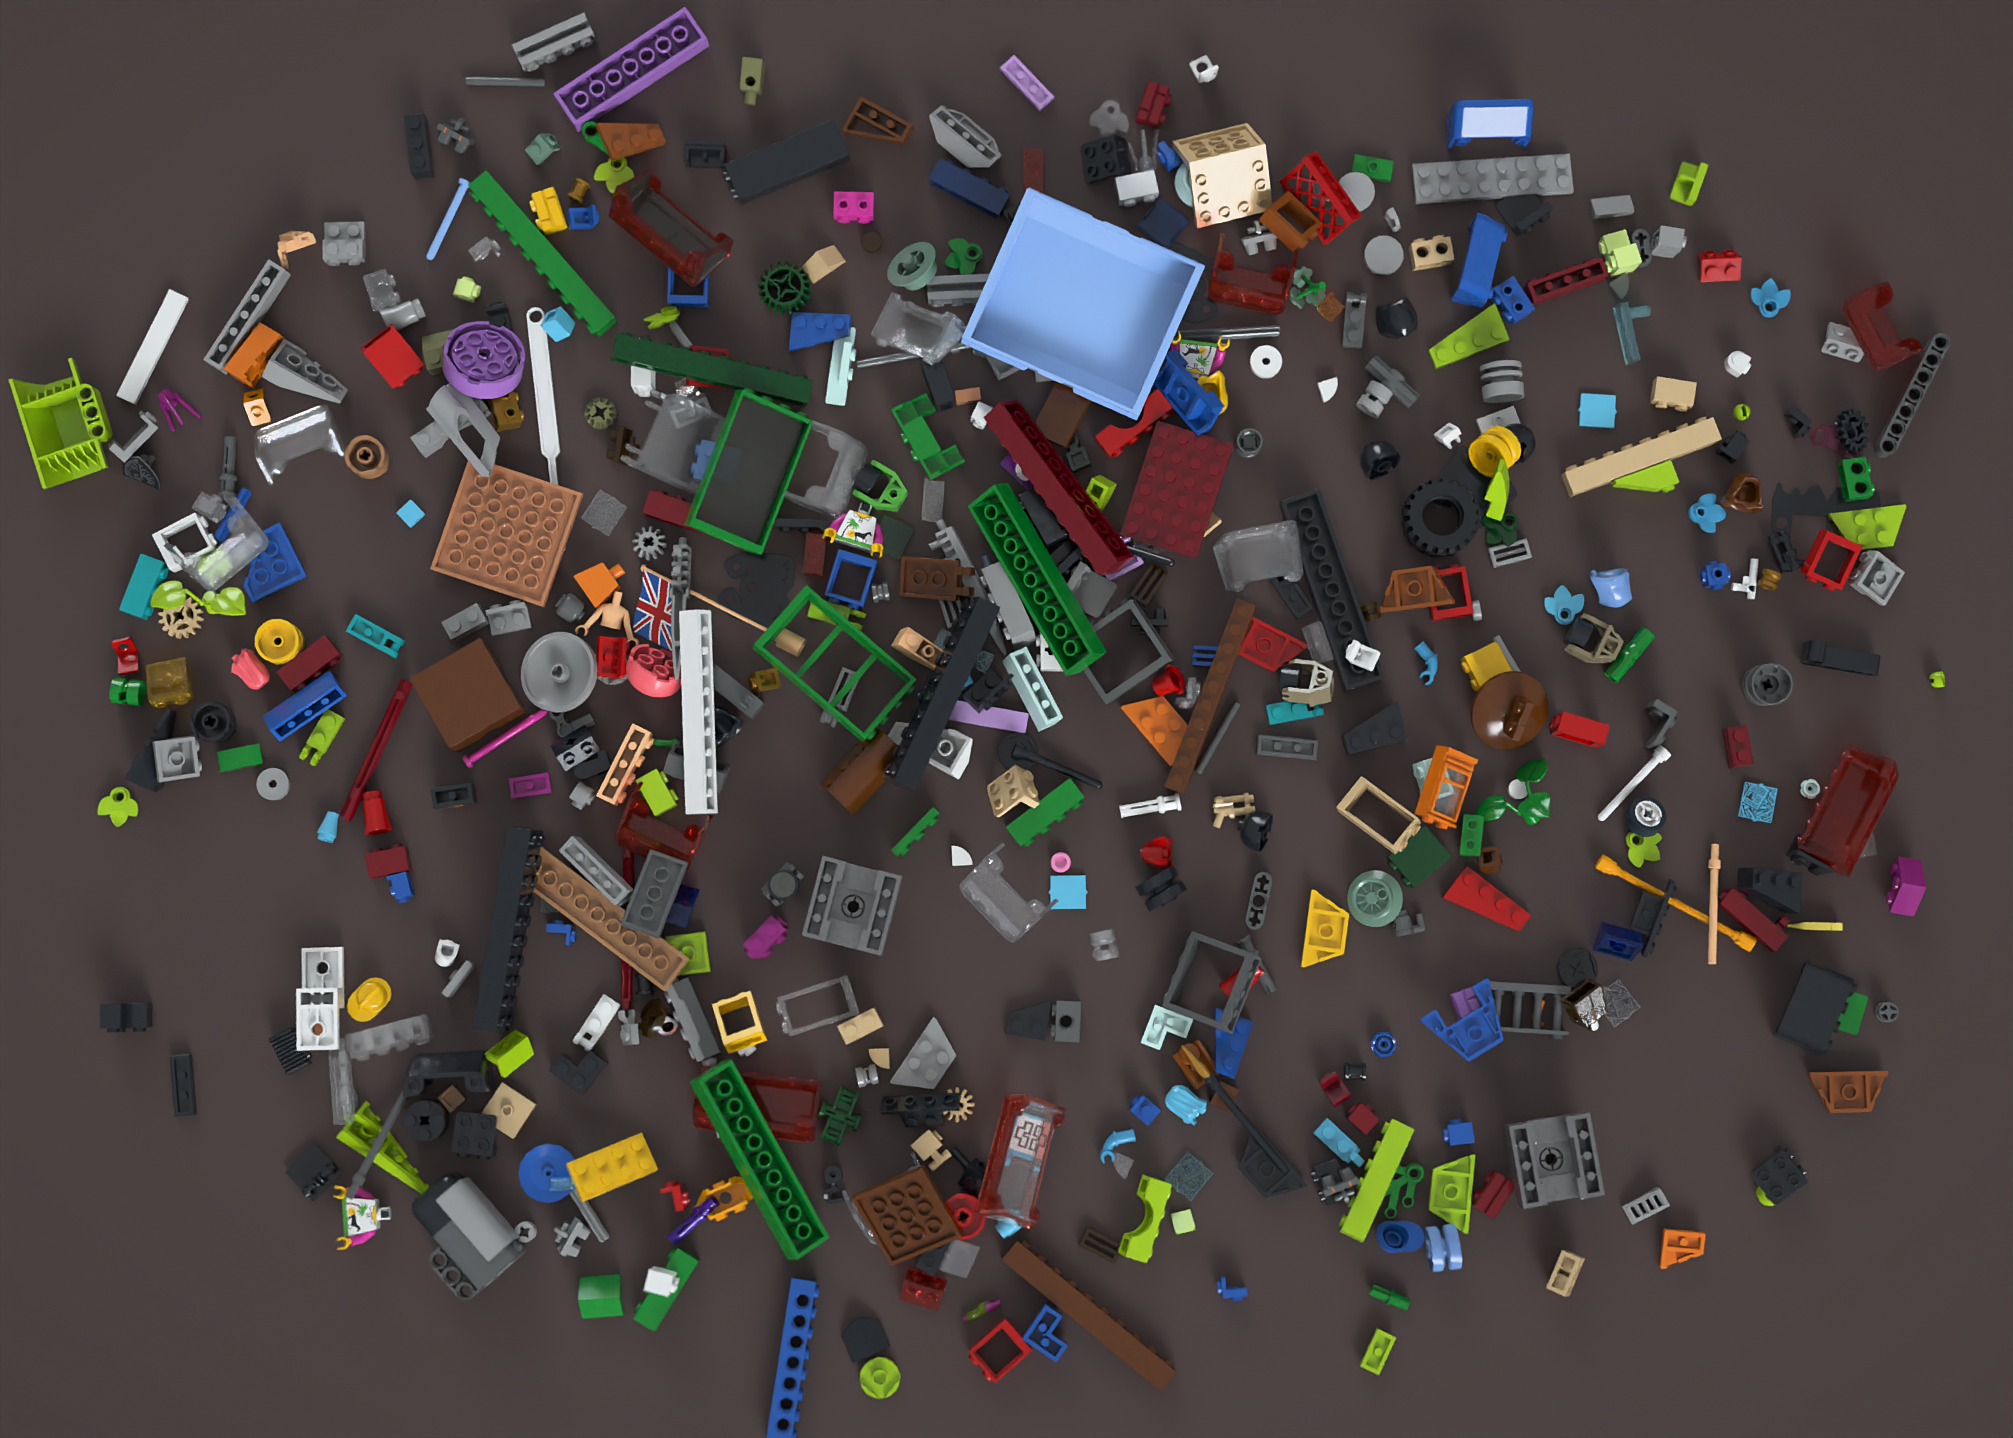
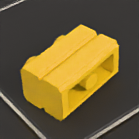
M554 187L531 194L533 200L529 202L533 213L537 212L539 219H536V224L539 231L543 230L545 235H550L568 228Z

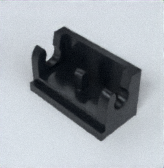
M685 140V166L725 168V142Z

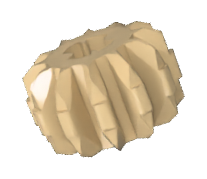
M956 1087V1093H959V1087ZM966 1089L961 1094L960 1103H963V1108L960 1107L961 1110L942 1111L943 1114L950 1112L948 1120H951L953 1115H956V1122H959V1115H962V1118L967 1120L964 1112L966 1111L968 1114L973 1113L972 1110L967 1109V1106H975V1103H967L973 1096L969 1095L965 1098Z

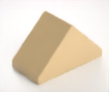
M832 245L816 251L802 268L805 273H808V278L814 284L843 264L845 260L837 248Z

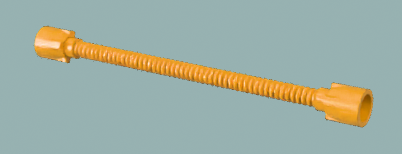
M1603 854L1596 863L1595 869L1603 873L1621 876V878L1628 882L1630 881V883L1635 886L1637 885V887L1644 891L1646 890L1648 893L1660 897L1664 894L1659 889H1655L1650 884H1646V882L1641 879L1639 880V878L1632 874L1630 875V873L1623 871V869L1621 870L1616 862ZM1674 897L1669 898V904L1709 925L1708 916L1696 909L1694 910V908L1687 904L1685 905V903L1678 901ZM1717 922V930L1731 937L1735 941L1734 943L1748 952L1752 950L1757 941L1756 937L1743 931H1733V929L1726 927V925L1724 926V924Z

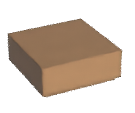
M452 1084L437 1099L452 1113L466 1100V1097Z

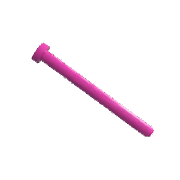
M539 709L469 756L466 754L462 756L463 761L470 769L474 766L473 762L545 716L548 711Z

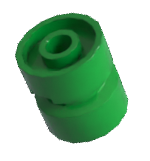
M114 677L110 686V701L118 704L127 702L128 705L141 706L146 693L145 681L136 679L128 681L126 678Z

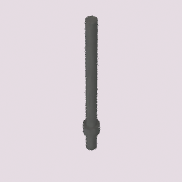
M952 341L947 345L858 360L857 366L858 368L925 357L930 354L936 355L952 352L953 354L972 347L958 341Z
M403 1090L358 1173H355L351 1179L352 1184L345 1195L348 1199H353L359 1186H362L366 1180V1173L406 1102L408 1096L403 1097Z

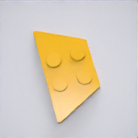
M1311 890L1301 967H1307L1344 954L1349 913L1320 895L1316 890Z

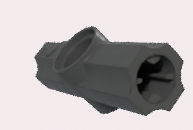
M1377 355L1364 368L1379 383L1387 387L1393 393V396L1406 408L1412 406L1420 397L1405 382L1406 380L1400 372L1391 369Z

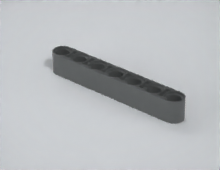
M1938 333L1926 343L1874 446V452L1878 457L1886 458L1897 450L1950 346V338L1947 334ZM1935 340H1939L1941 342V348L1936 346ZM1927 357L1933 360V365L1927 363ZM1918 374L1924 377V382L1918 380ZM1909 391L1915 394V400L1909 397ZM1901 408L1907 412L1906 417L1900 414ZM1891 426H1895L1898 429V434H1894L1891 431ZM1883 443L1889 446V452L1882 448Z

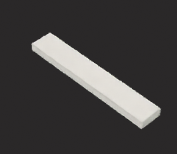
M169 289L116 396L132 404H137L189 298Z

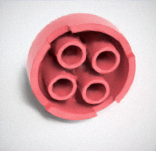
M640 644L632 648L626 663V675L634 688L645 695L658 698L671 696L682 687L681 669L677 681L674 676L671 651L661 647V651L649 648V644ZM665 655L672 659L666 660L664 666H662Z

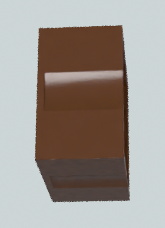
M481 638L409 678L449 749L456 752L462 751L481 740L492 730L503 727L528 712L514 687L506 679L502 666L490 645Z

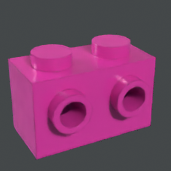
M834 192V220H838L839 223H849L852 220L863 224L874 221V192Z

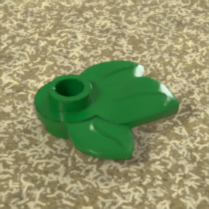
M962 238L948 241V245L953 252L947 257L944 264L951 269L960 268L961 275H970L975 270L976 263L982 259L983 252L981 247L977 244H969ZM971 251L976 252V256L970 257L969 253Z

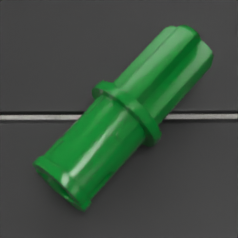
M1373 1284L1369 1291L1371 1296L1385 1301L1387 1305L1392 1304L1404 1311L1408 1309L1411 1301L1410 1298L1395 1293L1393 1289L1390 1291L1376 1284Z

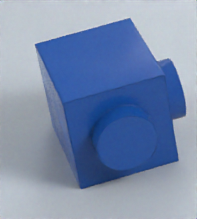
M1452 1119L1449 1120L1450 1124H1444L1445 1129H1442L1444 1142L1447 1141V1145L1452 1146L1475 1142L1472 1122Z

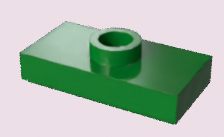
M1355 154L1352 172L1363 173L1370 179L1390 182L1394 161Z

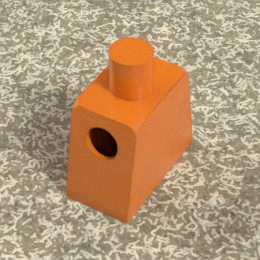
M600 563L574 575V578L594 607L598 609L600 605L605 604L614 595L615 591L621 588L616 579L625 574L619 563L609 570L604 563Z

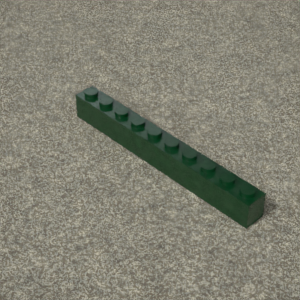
M627 332L617 333L614 338L610 361L735 391L748 388L755 391L756 396H766L773 400L802 407L809 403L813 380H809L805 375L797 374L793 376L789 375V372L785 370H777L776 372L769 370V367L764 365L755 367L751 366L747 361L739 360L735 362L726 356H719L718 358L711 356V353L706 351H699L697 353L685 346L677 348L668 342H652V339L648 337H640L639 339L632 337L633 335Z

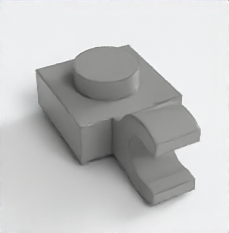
M625 1010L619 1011L618 1018L624 1023V1025H621L620 1032L623 1045L639 1044L638 1024H635V1010H628V1017L625 1016Z

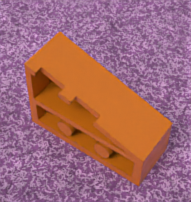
M259 323L252 329L249 337L223 369L232 377L254 389L270 358L285 338L271 328Z

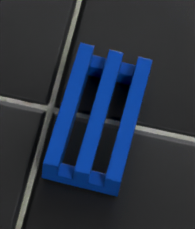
M1193 645L1192 666L1211 667L1212 662L1196 661V658L1214 659L1215 654L1197 653V650L1217 651L1218 647Z

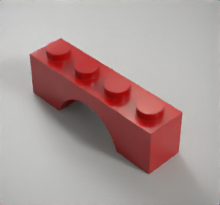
M1157 389L1147 397L1142 408L1143 417L1137 425L1128 429H1121L1110 424L1098 433L1094 440L1108 459L1111 456L1115 458L1124 451L1123 447L1127 444L1131 446L1140 439L1138 436L1143 432L1147 434L1152 431L1157 421L1161 420L1164 422L1171 416L1170 412L1173 407L1161 391Z

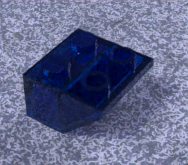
M681 884L666 922L688 928L700 890Z

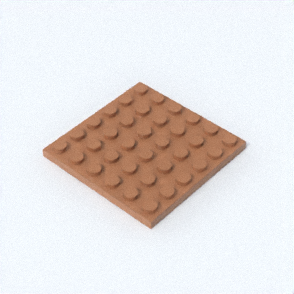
M468 461L430 569L545 607L584 494L494 464L490 477H482Z

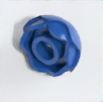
M1388 1032L1377 1033L1371 1041V1048L1379 1057L1391 1056L1397 1046L1393 1035Z

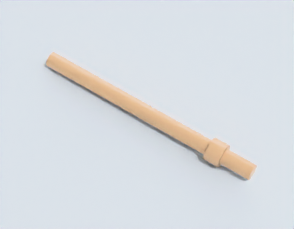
M1711 844V859L1708 862V868L1710 869L1708 964H1716L1719 869H1721V860H1719V844Z

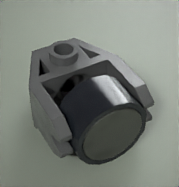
M786 862L780 870H777L770 876L768 882L761 890L764 892L765 897L778 907L784 901L793 899L796 896L805 876L792 864Z

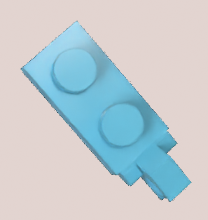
M1328 1118L1313 1132L1343 1161L1349 1163L1352 1160L1358 1167L1365 1162L1358 1155L1360 1149Z

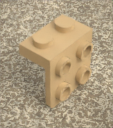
M1014 765L987 786L994 816L1001 817L1019 802H1023L1033 808L1040 804L1037 796L1038 791L1033 782L1034 777L1030 771Z

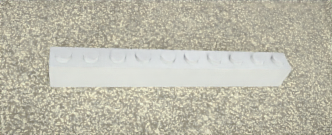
M711 610L679 611L686 814L718 813Z

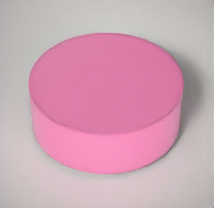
M1058 852L1051 858V867L1056 872H1065L1071 865L1070 857L1066 853Z

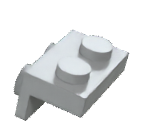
M1830 322L1827 326L1826 341L1821 351L1854 362H1860L1867 349L1868 333Z

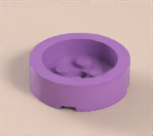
M487 321L469 322L455 328L448 335L444 345L442 369L447 381L461 393L480 399L498 398L513 391L521 381L525 362V350L520 339L508 328L502 325L501 328L489 325L490 322ZM480 353H485V354H488L489 356H488V358H487V357H483V356H481V355H479V354H480Z

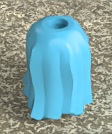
M1183 1085L1173 1086L1165 1097L1166 1106L1182 1118L1184 1123L1195 1125L1197 1123L1196 1117L1199 1113L1203 1114L1206 1111L1207 1101L1197 1097L1188 1087Z

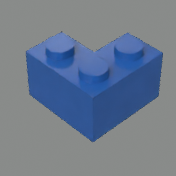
M1045 1302L1023 1334L1022 1339L1054 1362H1057L1068 1344L1052 1331L1063 1316Z

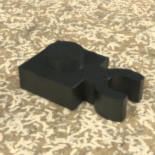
M1074 435L1075 443L1069 444L1067 447L1071 451L1065 453L1073 473L1092 466L1085 447L1079 448L1080 440L1077 435Z

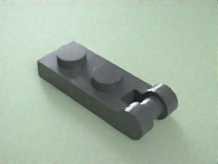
M1353 292L1346 293L1342 336L1343 348L1362 349L1367 293H1360V295L1353 294ZM1352 302L1359 303V308H1353Z

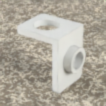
M1207 55L1190 63V67L1199 84L1204 81L1209 82L1217 75L1219 67L1218 65L1212 66ZM1199 63H1205L1208 69L1200 73L1196 67Z

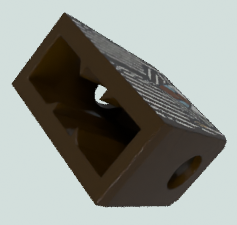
M1587 979L1560 1000L1571 1020L1575 1024L1587 1028L1589 1031L1599 1028L1597 1020L1607 1012L1602 985L1590 979Z

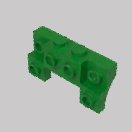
M927 393L891 409L901 428L902 433H900L903 442L905 444L909 443L912 449L909 452L913 460L919 461L930 480L965 463L956 445L941 451L924 418L936 412Z

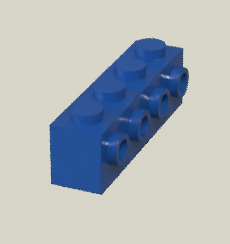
M329 670L263 715L269 731L281 742L347 695L339 680Z

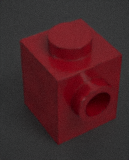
M1354 1103L1346 1111L1348 1115L1345 1118L1365 1135L1379 1121L1373 1114L1375 1110L1367 1103L1364 1105L1362 1103L1357 1105Z

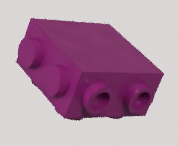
M771 915L745 941L743 945L746 948L743 951L751 959H766L774 951L772 947L776 943L780 945L788 937L786 934L789 931L786 928L788 924L780 916L775 917Z

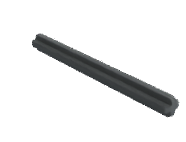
M1279 325L1182 330L1180 334L1181 339L1191 341L1218 340L1220 336H1222L1221 340L1229 338L1274 337L1280 335ZM1176 331L1174 338L1178 336V331Z

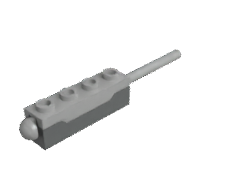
M676 977L667 992H664L668 1003H672L675 1008L672 1013L676 1022H681L683 1029L680 1031L683 1039L689 1041L691 1048H688L692 1059H696L697 1062L701 1061L703 1066L707 1068L713 1067L717 1062V1058H712V1056L722 1051L690 977L680 981Z

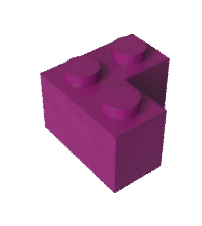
M1898 856L1895 864H1892L1890 867V875L1893 877L1891 892H1888L1886 895V904L1889 905L1890 913L1914 917L1927 888L1922 860Z

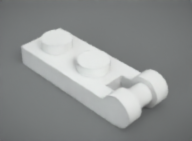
M603 994L572 1042L585 1047L584 1050L587 1052L592 1050L621 1004ZM586 1033L593 1036L590 1041L584 1038Z

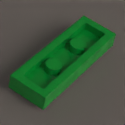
M932 807L891 851L897 857L900 854L904 856L911 849L909 844L914 839L918 841L925 834L923 830L928 825L932 827L939 820L937 817L939 812Z

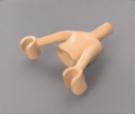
M619 591L614 592L612 603L600 605L584 625H579L575 629L576 634H578L579 628L583 627L585 629L584 636H586L591 625L602 614L600 625L620 630L623 620L628 638L627 643L629 644L633 640L636 642V646L639 645V640L633 637L629 612L620 605L623 593Z

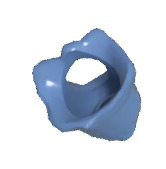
M1618 568L1599 573L1592 570L1590 572V579L1598 593V603L1618 608L1632 600L1627 569Z

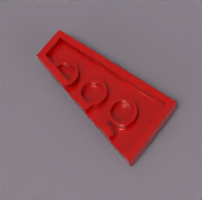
M1465 866L1442 897L1447 901H1451L1516 931H1520L1531 917L1527 911L1468 866Z

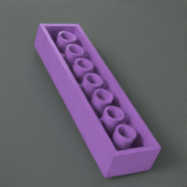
M684 7L553 93L554 97L576 130L580 132L586 122H595L709 47L708 40L686 7Z

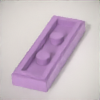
M1015 55L1000 67V71L1039 111L1054 99V96Z

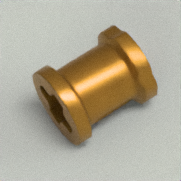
M575 177V183L566 196L582 204V198L591 185Z

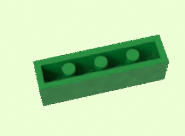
M1069 778L1041 799L1038 806L1035 808L1031 807L1006 826V829L1020 847L1023 845L1028 847L1035 841L1034 836L1039 832L1042 835L1051 829L1050 824L1056 820L1059 823L1068 816L1066 812L1069 809L1076 810L1083 804L1081 800L1084 799V795Z
M680 1246L677 1250H671L666 1258L669 1261L665 1268L661 1267L678 1272L676 1278H680L677 1290L669 1296L646 1291L644 1295L647 1298L643 1303L639 1302L633 1311L636 1313L633 1319L653 1332L660 1325L700 1261L699 1258Z

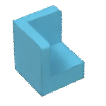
M560 306L546 312L540 326L557 342L571 335L575 321Z

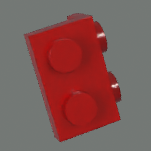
M1728 249L1720 253L1708 250L1698 254V259L1700 260V282L1740 280L1742 257L1735 250Z
M597 637V677L624 678L626 674V655L629 651L627 637Z
M678 1180L667 1182L663 1188L659 1189L660 1193L672 1191L676 1212L688 1208V1203H691L689 1191H685L684 1183L678 1184Z

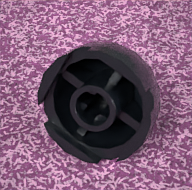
M1513 423L1507 425L1505 428L1517 437L1521 446L1520 458L1514 464L1524 463L1535 450L1536 440L1531 429L1522 424Z
M1384 441L1370 442L1364 447L1361 454L1360 467L1367 478L1376 480L1387 475L1388 472L1386 470L1391 466L1394 469L1400 462L1401 456L1390 443Z
M1258 810L1252 811L1244 819H1240L1237 830L1240 831L1241 841L1246 847L1262 852L1268 841L1266 839L1268 831L1271 833L1273 815Z

